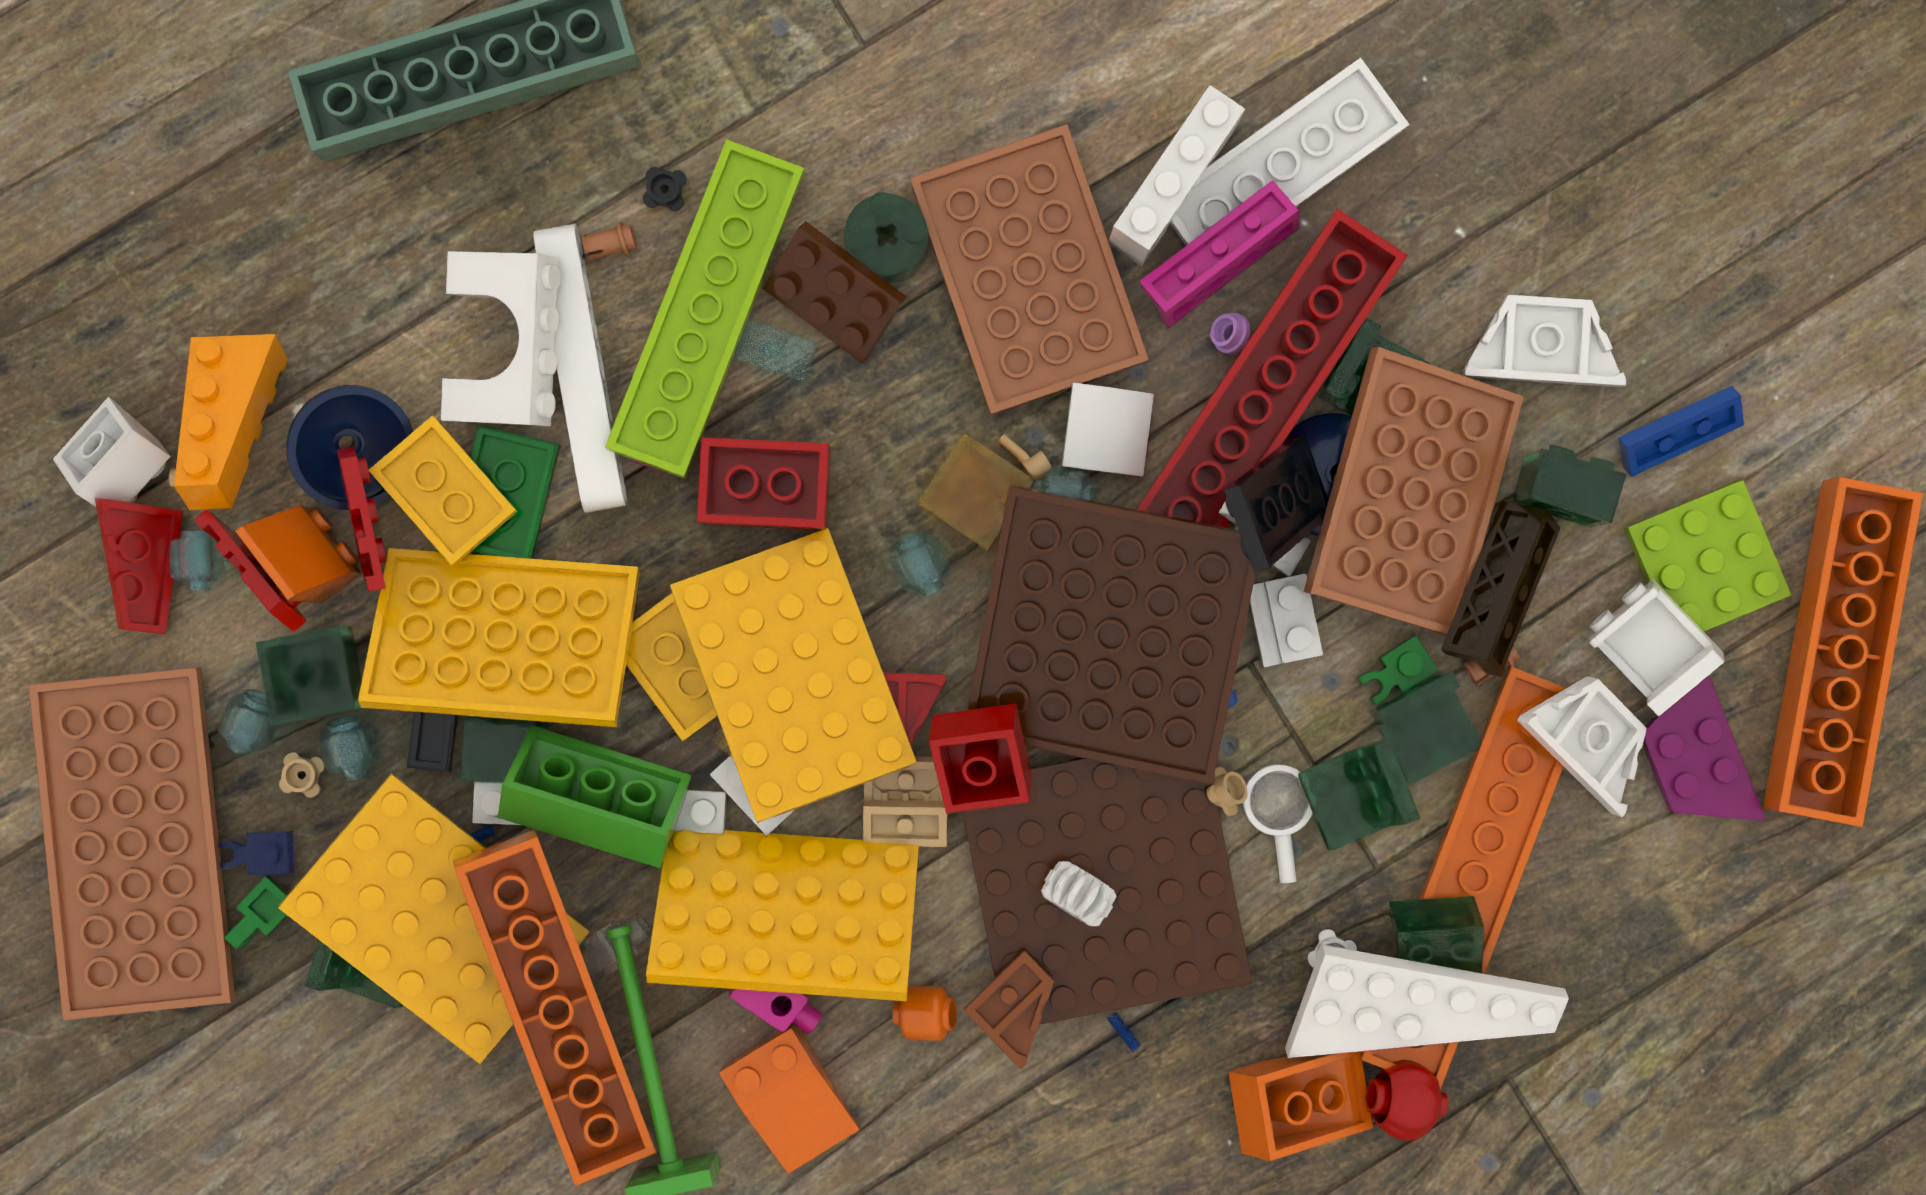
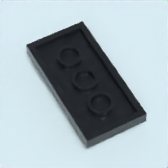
M1305 435L1289 439L1224 489L1227 510L1230 516L1235 518L1241 535L1242 551L1246 558L1250 560L1254 572L1270 568L1323 522L1329 501Z

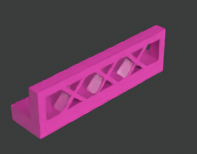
M1272 180L1139 281L1140 287L1158 307L1160 318L1169 329L1300 229L1299 210Z

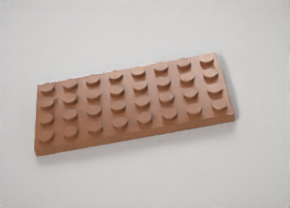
M201 667L28 685L62 1019H82L224 1004L235 1001L230 943L225 939L229 932Z

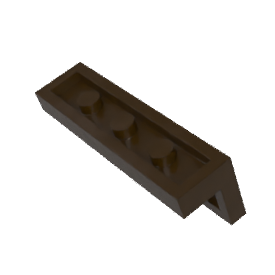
M1501 501L1441 648L1446 655L1475 661L1485 673L1499 677L1502 676L1560 531V526L1547 509ZM1510 515L1527 518L1523 529L1507 538L1504 529ZM1508 551L1511 557L1508 566L1492 574L1489 568L1492 559ZM1493 588L1496 596L1492 605L1477 612L1474 606L1477 596ZM1477 625L1480 635L1475 648L1458 645L1462 633Z

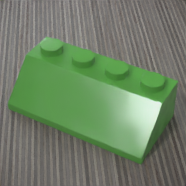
M531 725L502 784L498 818L661 868L672 841L692 775Z

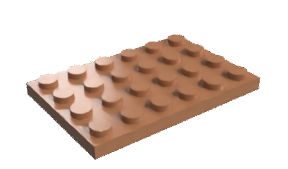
M1068 124L910 178L912 189L990 415L1068 390L1072 387V383L1085 384L1149 361Z
M1372 347L1303 592L1447 636L1483 547L1524 396L1381 347Z

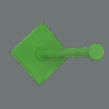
M631 924L609 928L606 930L607 938H612L661 1158V1162L657 1165L635 1170L625 1187L626 1195H676L712 1187L721 1169L717 1151L685 1159L677 1155L629 934L633 933Z

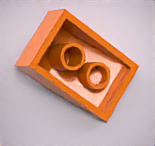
M299 505L243 525L235 531L287 600L322 604L361 574L355 565L359 561L358 557L344 541L338 543L329 530L333 528V525L319 508L313 511L310 507Z
M792 1023L786 1031H777L724 1064L719 1071V1075L741 1111L788 1174L860 1130V1127L804 1035Z
M1361 1051L1294 1058L1282 1057L1228 1071L1242 1154L1273 1161L1372 1129V1116L1366 1108L1367 1086L1363 1063L1359 1058Z

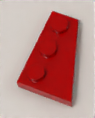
M204 510L194 519L204 532H207L218 542L215 545L216 548L241 572L240 577L273 616L292 632H295L306 622V619L297 608L301 602L287 600L234 531L209 510Z

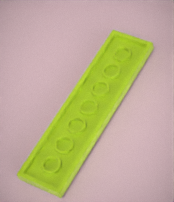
M726 139L605 446L606 450L686 479L805 174L803 167Z

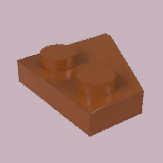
M1024 949L963 1008L966 1014L1020 1070L1026 1064L1045 1004L1048 1001L1054 984V979Z

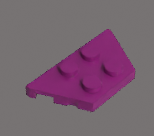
M1708 675L1660 716L1657 715L1656 718L1651 719L1645 725L1647 730L1643 748L1669 812L1757 821L1765 819L1764 813Z

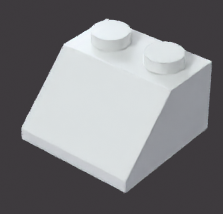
M108 397L53 460L74 492L96 507L95 498L134 503L141 489L150 479L157 477L163 471L166 461L171 456L154 435L114 400Z

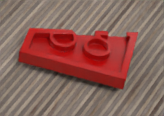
M354 447L337 449L358 558L368 592L386 589L380 564L387 562L382 538L375 539L372 527L373 523L379 522L374 498L366 499L363 486L364 483L370 482L366 458L358 459Z
M95 498L118 628L166 635L183 510Z

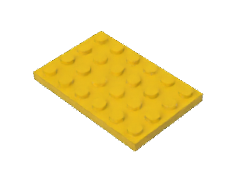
M828 528L670 585L757 823L917 763Z
M388 549L387 562L383 574L386 589L380 590L358 697L361 708L617 727L640 577L638 567L468 554L458 564L451 566L442 554L437 551Z
M391 773L279 904L278 909L481 1064L511 1028L513 1022L456 875L453 860L486 847ZM566 912L579 946L590 931Z
M690 830L675 831L662 865L646 970L647 983L907 1001L919 845L863 842V840L774 833H769L766 836L760 832L724 830V834L700 833Z

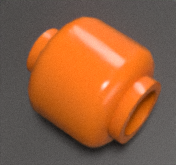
M912 985L908 987L907 1001L894 1002L893 1022L895 1025H900L903 1036L908 1040L942 1041L949 1031L955 1029L957 1003L955 998L950 997L947 990L943 987Z

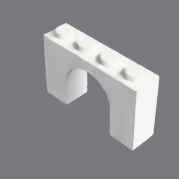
M1209 85L1113 226L1108 241L1109 246L1140 267L1143 266L1165 234L1169 223L1209 164L1211 165L1235 131L1245 108Z
M448 251L446 294L475 298H497L508 306L516 319L519 342L517 352L511 364L501 374L486 380L442 378L441 421L551 426V416L555 410V398L552 394L553 374L557 368V356L554 352L555 331L559 325L556 299L557 289L561 282L557 257L538 253Z

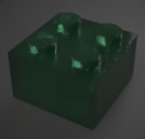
M1550 445L1548 450L1540 449L1538 452L1525 456L1511 503L1547 509L1552 517L1589 528L1610 524L1613 522L1626 473L1614 470L1616 464L1608 460L1591 457L1590 461L1586 462L1573 458L1575 453L1573 450Z
M334 626L255 642L271 726L286 725L367 709L361 708L358 702L362 678L351 626Z

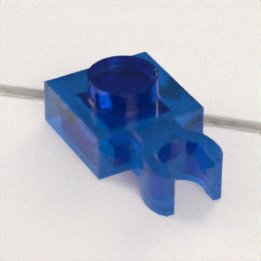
M293 831L246 833L247 845L234 840L218 844V848L229 847L234 852V858L231 862L220 863V868L222 869L234 868L242 863H247V875L294 873Z

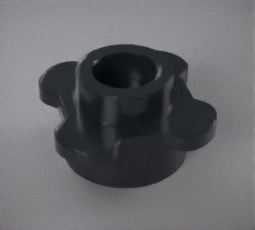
M658 167L650 168L646 172L647 192L643 195L644 204L649 208L665 206L671 211L680 210L684 205L681 193L682 187L687 182L685 174L680 170L670 172L668 170H660ZM664 185L669 188L666 193L661 192V187Z

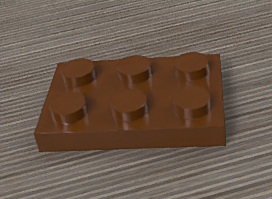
M806 221L798 227L762 288L861 363L869 357L907 296Z

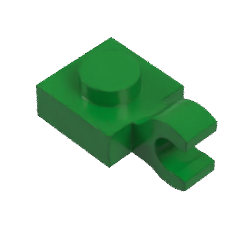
M265 876L236 907L245 917L225 936V939L235 949H238L239 947L243 948L256 935L258 930H261L266 936L271 935L288 917L278 909V906L289 893L273 878Z

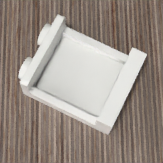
M1652 579L1645 586L1641 582L1633 586L1622 597L1621 600L1624 604L1614 613L1606 610L1600 614L1589 626L1592 631L1589 633L1588 642L1594 648L1597 646L1644 694L1647 698V705L1660 716L1725 661L1723 651Z

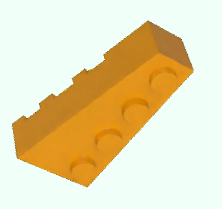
M275 334L191 337L174 487L189 510L232 509L250 462L248 455L254 440L258 441L263 428L261 424L267 405H272L277 391L275 388L279 373H284L288 358Z

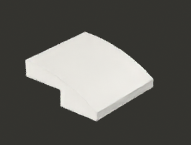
M1072 383L1061 466L1143 477L1154 394Z

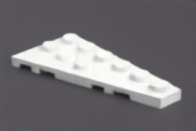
M1322 945L1285 1050L1287 1058L1555 1033L1569 997L1565 988Z

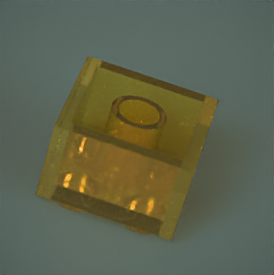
M963 433L917 501V506L987 552L1001 532L1009 486L1016 485L1030 488L1034 479Z

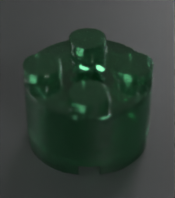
M879 192L861 201L849 214L844 229L845 247L849 254L889 284L903 282L913 277L921 269L927 258L929 248L927 223L919 208L910 200L896 194ZM890 232L894 233V245L886 243L883 247L879 246V235L881 233L884 235H888Z

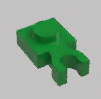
M1415 635L1378 658L1384 668L1379 671L1365 672L1357 677V680L1361 685L1366 684L1371 679H1376L1380 683L1379 692L1370 697L1373 705H1377L1388 697L1390 690L1395 685L1400 693H1405L1439 670Z

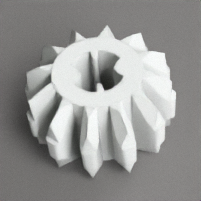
M1059 861L1054 869L1050 870L1045 878L1046 882L1041 889L1045 899L1089 926H1099L1103 919L1107 918L1113 908L1112 904L1117 897L1114 890L1068 861Z

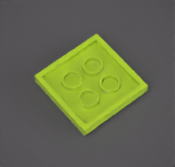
M1744 480L1734 482L1623 528L1646 583L1648 584L1654 579L1704 632L1792 596Z

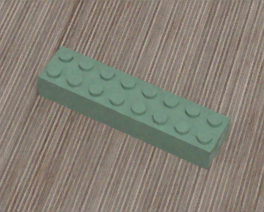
M522 0L287 72L311 152L326 162L638 68L642 65L622 0Z

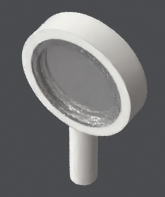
M1281 764L1267 765L1255 771L1247 780V798L1242 803L1245 816L1255 828L1274 836L1280 883L1296 882L1297 879L1291 834L1300 830L1309 821L1314 810V791L1308 779L1297 769Z

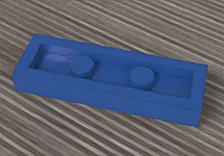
M1730 386L1619 437L1623 468L1632 477L1743 426L1741 395L1733 386Z

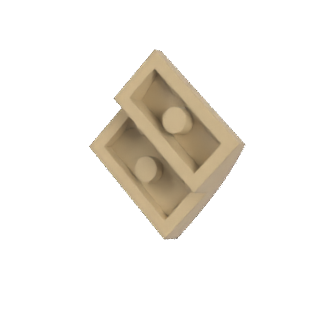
M915 756L917 761L915 765L864 783L863 842L919 845V847H947V814L932 757Z

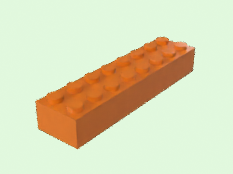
M1843 477L1822 481L1763 809L1863 827L1923 493Z
M535 830L453 860L456 875L574 1185H580L655 1154V1148Z

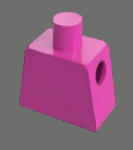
M728 989L730 998L781 1032L786 1031L792 1023L806 1034H809L822 1017L820 1011L807 1003L809 999L808 994ZM779 996H786L782 1001H773Z

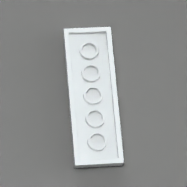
M1360 57L1209 165L1175 213L1170 225L1187 246L1272 180L1297 207L1401 133L1410 124Z

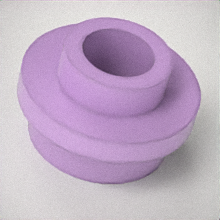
M1238 313L1219 316L1214 321L1210 331L1211 340L1216 348L1228 355L1241 351L1250 336V324L1247 318Z

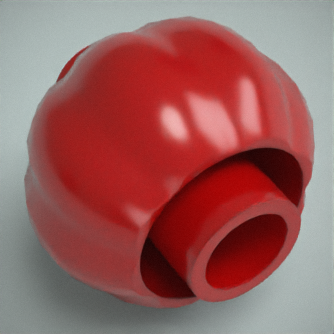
M1410 1060L1395 1061L1393 1063L1397 1065L1388 1069H1382L1375 1079L1370 1080L1366 1090V1108L1369 1113H1373V1119L1378 1127L1389 1136L1403 1141H1415L1429 1133L1439 1117L1443 1118L1446 1115L1448 1097L1445 1092L1440 1091L1438 1079L1429 1069Z

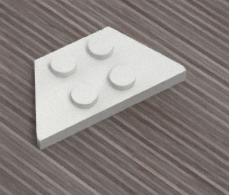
M1507 295L1462 370V375L1469 378L1621 388L1626 386L1625 375L1623 372L1620 373L1610 351L1613 347L1607 334L1602 331L1599 325L1600 317L1592 300Z
M1587 676L1519 716L1517 721L1611 814L1620 817L1625 815L1628 805L1621 803L1626 780H1634L1638 766L1637 756L1643 746L1647 728L1599 679Z

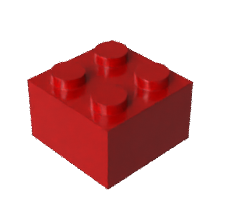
M1016 703L933 715L929 745L946 814L1030 802L1032 773Z

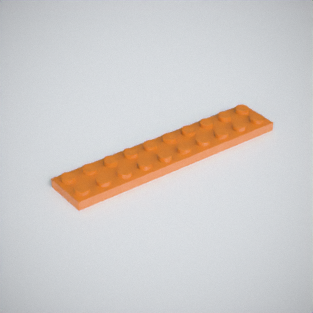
M1514 667L1507 668L1397 958L1485 974L1564 767L1517 719L1523 713L1566 689L1565 687ZM1458 1042L1361 1051L1359 1058L1383 1069L1397 1065L1393 1063L1395 1061H1414L1426 1067L1435 1075L1441 1090Z

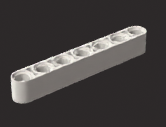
M575 223L537 230L533 233L536 253L557 257L561 273V282L557 289L556 299L559 325L555 331L554 352L557 356V373L581 504L585 513L627 506V493L620 455L605 448L614 425L578 227Z

